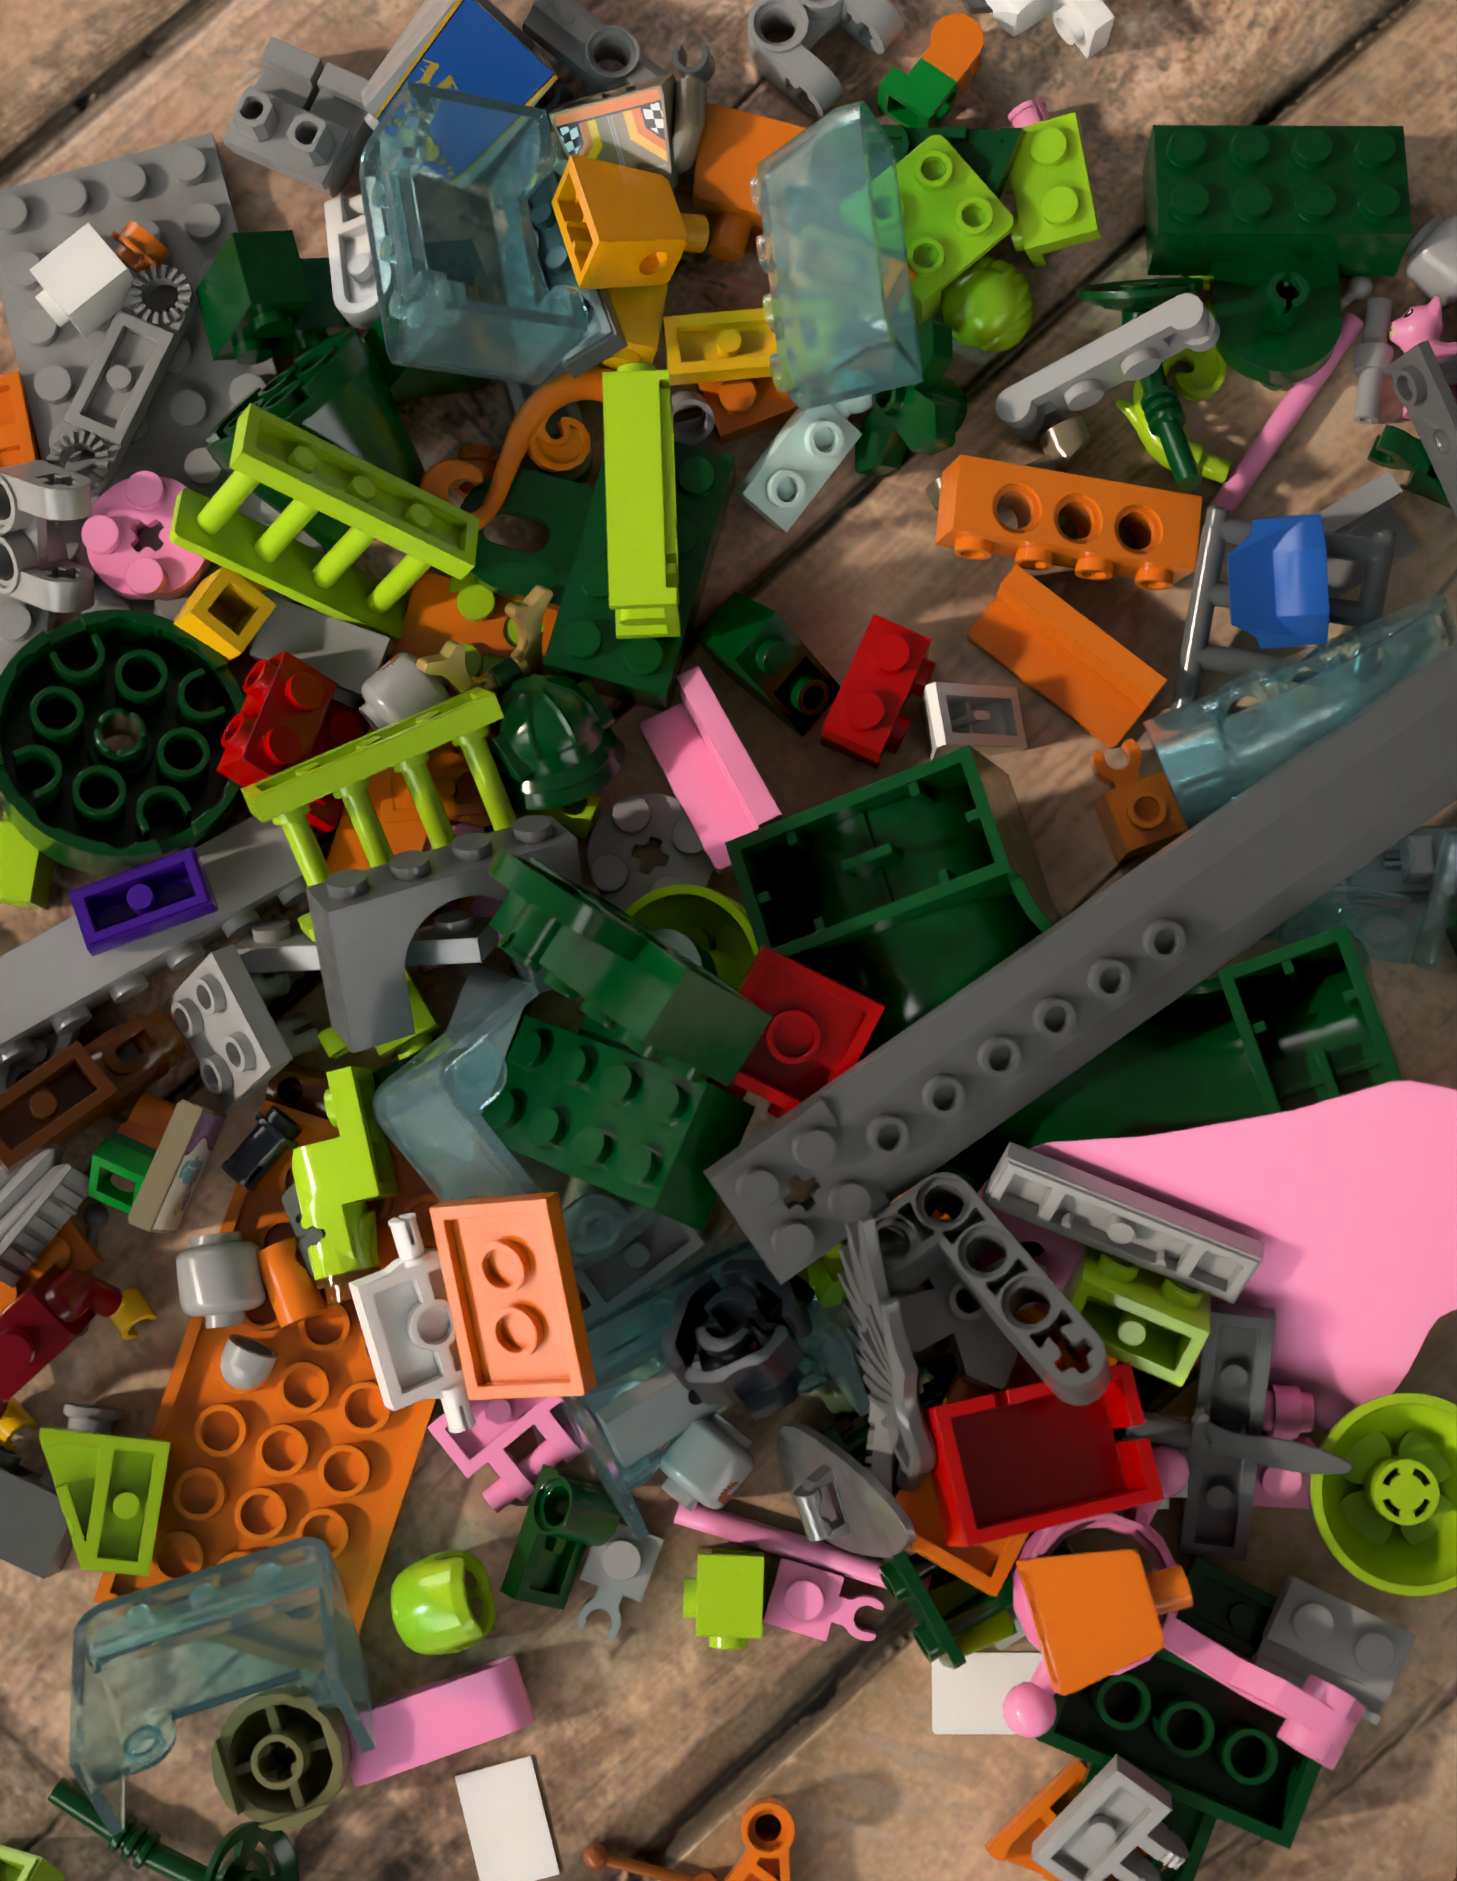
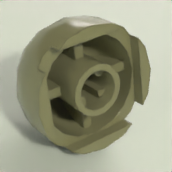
M296 1686L264 1690L236 1707L226 1719L220 1737L215 1741L211 1755L214 1783L226 1806L238 1816L244 1813L249 1819L260 1822L261 1824L258 1827L270 1831L299 1828L319 1817L342 1790L352 1759L349 1731L339 1711L318 1693Z

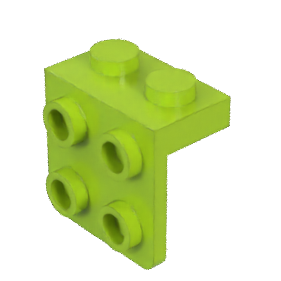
M940 135L928 137L841 210L845 241L904 263L917 274L898 313L904 317L910 312L919 323L931 319L941 311V290L1004 239L1013 229V216L950 143Z

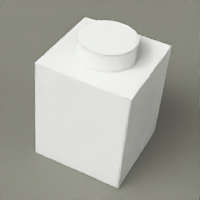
M89 223L85 224L29 269L44 289L35 296L40 305L59 327L70 320L84 338L111 318L117 310L122 308L134 279L124 263Z

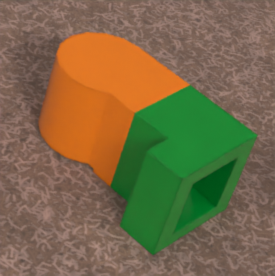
M952 13L942 17L933 27L928 49L908 75L893 66L880 82L877 109L904 127L937 128L967 89V86L976 76L980 67L981 51L984 46V33L980 24L974 18L965 14Z
M148 1092L142 1095L134 1106L127 1122L121 1124L111 1139L105 1137L94 1152L87 1196L125 1213H130L176 1108L175 1104ZM117 1174L135 1182L134 1192H125L116 1188L110 1179L112 1175Z

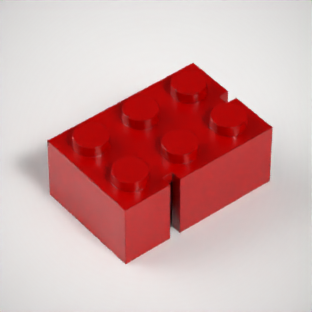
M1130 1362L1109 1366L1111 1379L1106 1392L1100 1399L1089 1405L1075 1406L1063 1402L1043 1381L923 1409L937 1447L936 1466L930 1474L948 1547H970L1164 1500L1149 1437L1116 1442L1113 1429L1146 1424Z

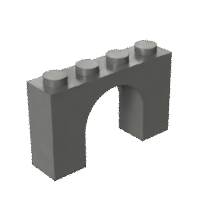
M529 815L517 819L511 827L488 834H463L456 837L450 845L427 852H402L393 856L389 863L365 870L346 869L337 871L328 876L325 882L305 887L331 1026L354 1054L415 1034L405 975V959L414 933L432 912L450 901L467 896L492 897L498 899L501 905L510 890L490 876L487 871L502 847L528 861L532 857L583 886L577 838L551 815ZM509 956L511 970L535 995L553 990V988L541 980L547 970L542 966L539 972H535Z

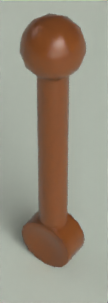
M600 1843L589 1845L583 1853L584 1864L591 1870H600L606 1866L661 1881H718L716 1875L709 1870H700L693 1875L608 1853L606 1847Z

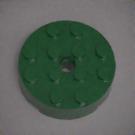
M110 609L80 614V619L61 625L47 633L43 630L32 637L16 652L0 674V803L11 823L20 834L36 849L62 865L80 872L110 877L190 847L195 849L220 835L228 826L243 797L241 789L244 787L216 770L225 751V747L221 745L224 730L232 718L241 712L246 696H243L237 681L227 668V661L222 655L173 624L175 621L151 613L134 610ZM115 735H126L134 738L137 742L129 749L113 752L111 747L105 744L104 741Z

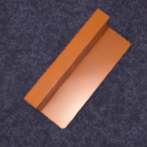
M1017 564L1000 583L996 597L967 633L968 641L1108 749H1114L1167 682V679Z

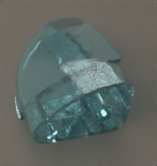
M1440 594L1432 596L1331 638L1327 641V644L1314 645L1232 679L1213 694L1143 722L1159 765L1164 771L1187 829H1191L1300 751L1346 723L1391 687L1457 642V624L1447 598ZM1372 645L1371 647L1353 656L1355 652L1360 648ZM1304 671L1318 673V675L1289 689L1290 682L1299 673ZM1250 696L1259 700V703L1227 717L1229 707L1238 698Z

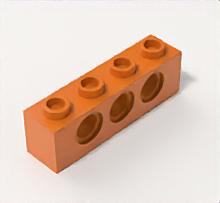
M960 454L942 472L935 545L954 548L956 556L969 560H986L991 558L992 555L1015 558V564L1024 569L1047 570L1052 568L1053 565L1075 568V575L1084 579L1107 580L1116 575L1134 578V584L1143 589L1166 590L1172 588L1173 584L1195 571L1202 496ZM997 505L1007 506L1015 513L1018 520L1017 529L1006 526L1000 520L997 513ZM1058 515L1066 516L1073 521L1077 528V539L1070 538L1062 532L1058 523ZM1119 525L1127 527L1134 534L1137 543L1136 549H1132L1123 543L1119 536Z

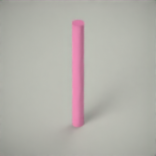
M1348 312L1342 314L1341 332L1327 363L1312 376L1295 382L1208 506H1221L1224 510H1230V517L1363 329L1364 324L1357 316Z
M679 1503L674 1519L675 1524L886 1589L877 1570L879 1566L884 1564V1561L881 1559L849 1552L823 1541L812 1542L807 1539V1536L720 1509L708 1508L701 1503H698L692 1512ZM931 1575L926 1579L922 1580V1583L924 1584L927 1591L929 1589Z

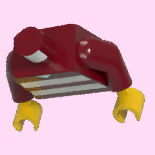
M54 1263L0 1312V1443L6 1450H14L17 1447L11 1441V1438L19 1429L25 1426H30L32 1430L37 1428L36 1421L13 1396L69 1346L96 1314L102 1317H110L125 1340H131L138 1336L133 1326L137 1322L144 1319H150L151 1321L157 1319V1316L138 1288H128L121 1291L118 1287L80 1269H70L63 1272Z

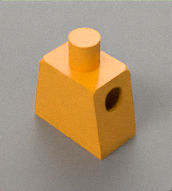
M570 155L551 204L579 289L662 286L670 281L683 252L702 253L705 250L709 240V222L707 217L701 214L680 212L669 180L664 176L588 157Z

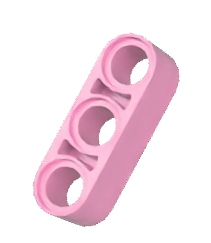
M514 1655L487 1662L366 1705L341 1716L350 1736L352 1759L349 1771L354 1786L369 1784L522 1729L536 1721Z

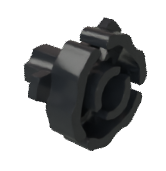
M732 1259L725 1262L720 1268V1275L729 1287L721 1290L709 1273H701L678 1295L673 1304L674 1314L672 1321L663 1334L661 1344L665 1356V1364L685 1389L694 1390L707 1405H735L742 1403L754 1421H758L785 1408L799 1397V1384L805 1376L798 1365L803 1361L805 1354L795 1339L796 1336L799 1340L806 1338L813 1330V1324L807 1307L816 1293L806 1281L796 1275L780 1285L763 1262L758 1260ZM752 1293H761V1294H760V1295L757 1297V1299H756V1297H755ZM709 1317H711V1319H712L714 1322H706V1321H707V1319H708ZM700 1361L702 1370L693 1368L692 1363Z

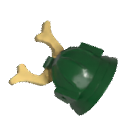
M536 585L522 602H509L506 605L505 612L515 622L518 630L519 640L517 647L511 653V657L498 663L480 677H469L465 667V646L454 640H448L439 654L421 657L416 662V667L426 674L443 676L457 695L477 686L495 693L504 718L490 724V735L485 739L512 807L523 810L559 808L593 795L611 782L619 773L626 755L623 742L609 727L616 720L588 678L573 680L566 675L535 673L542 658V620L545 610L553 597V592L541 585Z

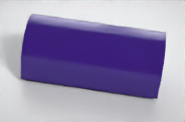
M194 847L68 892L86 948L93 957L218 911L212 887Z

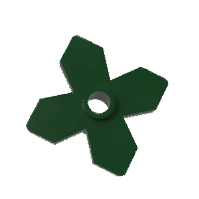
M928 319L907 330L899 352L892 348L873 345L854 355L853 363L868 366L878 377L872 393L873 408L859 430L862 433L861 437L855 443V469L857 473L880 477L899 469L907 447L912 452L931 456L955 444V432L959 430L966 416L967 398L964 391L956 386L953 380L943 376L953 360L952 326L950 324Z

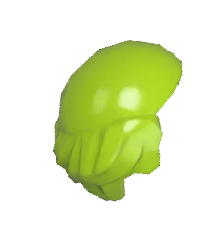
M989 255L982 256L941 290L940 307L942 308L944 323L952 326V337L965 346L980 348L986 352L1007 351L1023 339L1033 322L1034 304L1032 302L1033 295L1030 292L1031 286L1026 281L1025 276L1015 270L1013 263H1007L1002 259L995 261Z

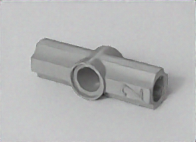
M536 0L523 22V33L583 79L585 89L589 95L669 75L640 52L637 39L630 31L621 26L606 25L575 0ZM613 59L622 63L624 68L615 72L606 71L598 63L602 60Z

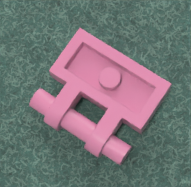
M568 1396L469 1400L473 1417L476 1420V1425L471 1429L465 1427L466 1431L450 1433L445 1413L427 1427L467 1479L486 1463L492 1466L500 1478L483 1491L482 1495L497 1513L516 1498L523 1502L534 1492L535 1482L538 1480L543 1464L555 1467L562 1460L570 1463L583 1452L580 1445L599 1430L597 1424L584 1409L565 1424L556 1417L552 1409ZM532 1425H535L546 1440L518 1462L506 1447Z

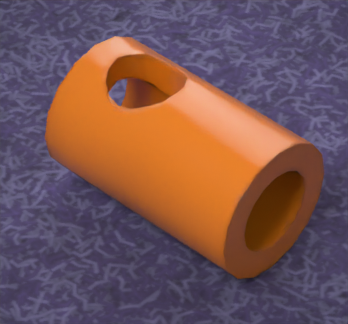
M296 1236L256 1252L263 1284L281 1328L304 1321L328 1309L314 1275H310L298 1247Z

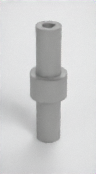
M1374 297L1368 300L1363 343L1357 345L1355 350L1353 373L1359 378L1354 421L1361 424H1375L1379 422L1384 378L1391 375L1387 366L1392 363L1394 351L1393 347L1388 345L1393 301L1384 297Z

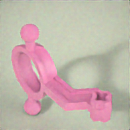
M1169 1445L1152 1446L1164 1498H1171L1180 1494L1186 1487L1189 1479V1465L1184 1455ZM1162 1500L1033 1531L1025 1540L1017 1560L1029 1557L1050 1556L1065 1538L1085 1528H1106L1125 1535L1142 1550L1153 1572L1177 1566L1163 1537L1149 1525ZM1015 1564L1012 1573L1014 1611L1028 1641L1041 1652L1017 1564ZM1178 1610L1158 1616L1165 1640V1649L1249 1701L1285 1718L1276 1737L1308 1758L1328 1769L1334 1770L1366 1709L1364 1705L1348 1693L1315 1675L1308 1676L1302 1690L1288 1681L1241 1659L1176 1618ZM1155 1653L1110 1675H1120L1150 1660ZM1044 1659L1040 1662L1030 1682H1022L1014 1686L1006 1695L1003 1703V1716L1008 1727L1017 1735L1025 1738H1036L1047 1733L1054 1725L1057 1716L1056 1701L1053 1697L1055 1692L1052 1691Z

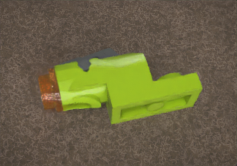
M349 1066L326 1072L329 1089L325 1090L324 1093L325 1110L330 1123L334 1127H338L340 1137L293 1149L292 1171L295 1182L282 1196V1203L298 1240V1247L310 1275H314L317 1289H325L328 1305L353 1300L348 1283L381 1270L377 1251L376 1212L374 1210L368 1211L366 1203L399 1195L380 1104L375 1090L376 1086L372 1068Z

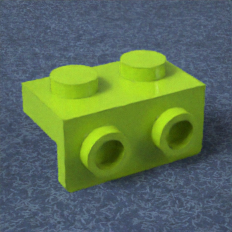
M1076 112L1021 127L1026 131V135L1004 186L1006 195L1014 193L1017 214L1012 215L1013 229L1010 232L1014 248L1017 253L1025 251L1035 268L1047 265L1046 253L1102 238L1080 121Z

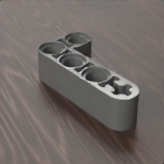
M948 1172L934 1173L923 1179L874 1217L880 1252L892 1244H903L910 1247L908 1254L902 1261L888 1265L883 1263L890 1293H906L918 1287L939 1269L947 1265L1050 1390L1063 1402L1075 1406L1089 1405L1100 1399L1106 1392L1111 1379L1105 1346L1099 1335L964 1179ZM945 1203H955L963 1207L960 1215L950 1222L941 1223L931 1219L937 1207ZM987 1252H997L1006 1257L1004 1264L994 1272L982 1273L972 1268L976 1259ZM1039 1302L1050 1308L1049 1314L1045 1319L1037 1324L1026 1325L1015 1319L1017 1311L1027 1303ZM1062 1338L1066 1350L1077 1362L1083 1363L1088 1360L1089 1370L1080 1374L1073 1367L1065 1369L1060 1349L1057 1347Z

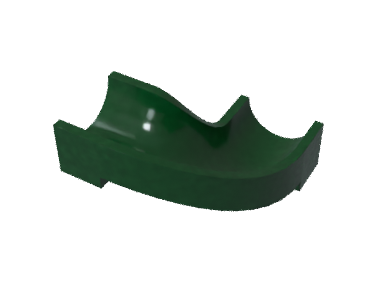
M970 745L725 842L758 950L763 944L885 1006L858 1062L1062 919L1049 894L1009 774ZM1344 924L1218 970L1219 977L1203 980L936 1169L935 1172L956 1174L978 1193L983 1184L990 1179L1010 1142L1031 1149L1047 1142L1150 1136L1297 1110L1388 1082L1407 1081L1377 996L1371 972L1373 967L1365 945Z

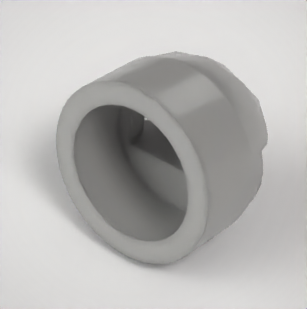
M680 390L672 394L674 441L694 445L705 440L712 432L715 422L713 411L707 399L693 390ZM694 406H699V407H701V409H696V408H694V409H687V408H691V407H694Z
M232 1334L229 1336L221 1354L220 1370L224 1380L233 1388L252 1389L267 1380L278 1358V1353L272 1347L257 1339Z

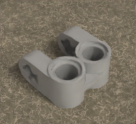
M759 0L754 4L748 17V56L750 64L757 73L763 75L807 114L815 118H822L844 93L834 73L809 50L821 37L831 35L842 27L871 52L883 54L905 30L904 22L899 12L888 0ZM779 31L790 35L791 38L785 42L775 43L767 40L765 36Z
M33 460L0 468V594L8 595L50 612L73 613L92 608L95 604L93 571L68 560L67 547L63 537L56 527L51 524V522L56 520L82 519L92 513L91 481L88 477L50 464L45 460Z

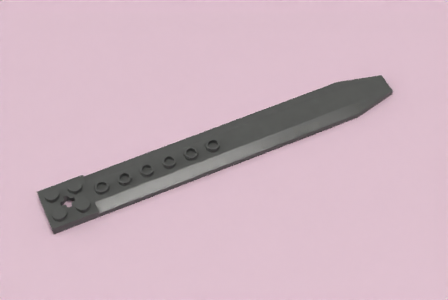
M1457 642L704 1170L703 1173L780 1285L847 1239L845 1223L858 1220L859 1217L867 1214L873 1217L878 1215L891 1205V1201L1457 800ZM798 1175L803 1181L810 1180L811 1178L814 1179V1186L810 1189V1196L804 1202L798 1203L795 1200L788 1204L784 1203L783 1198L790 1192L787 1181L792 1176Z

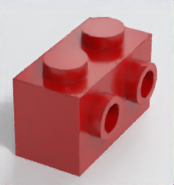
M873 614L823 724L820 744L876 769L886 750L897 754L911 722V719L902 716L903 710L911 693L922 698L925 686L928 685L937 664L927 659L932 639Z

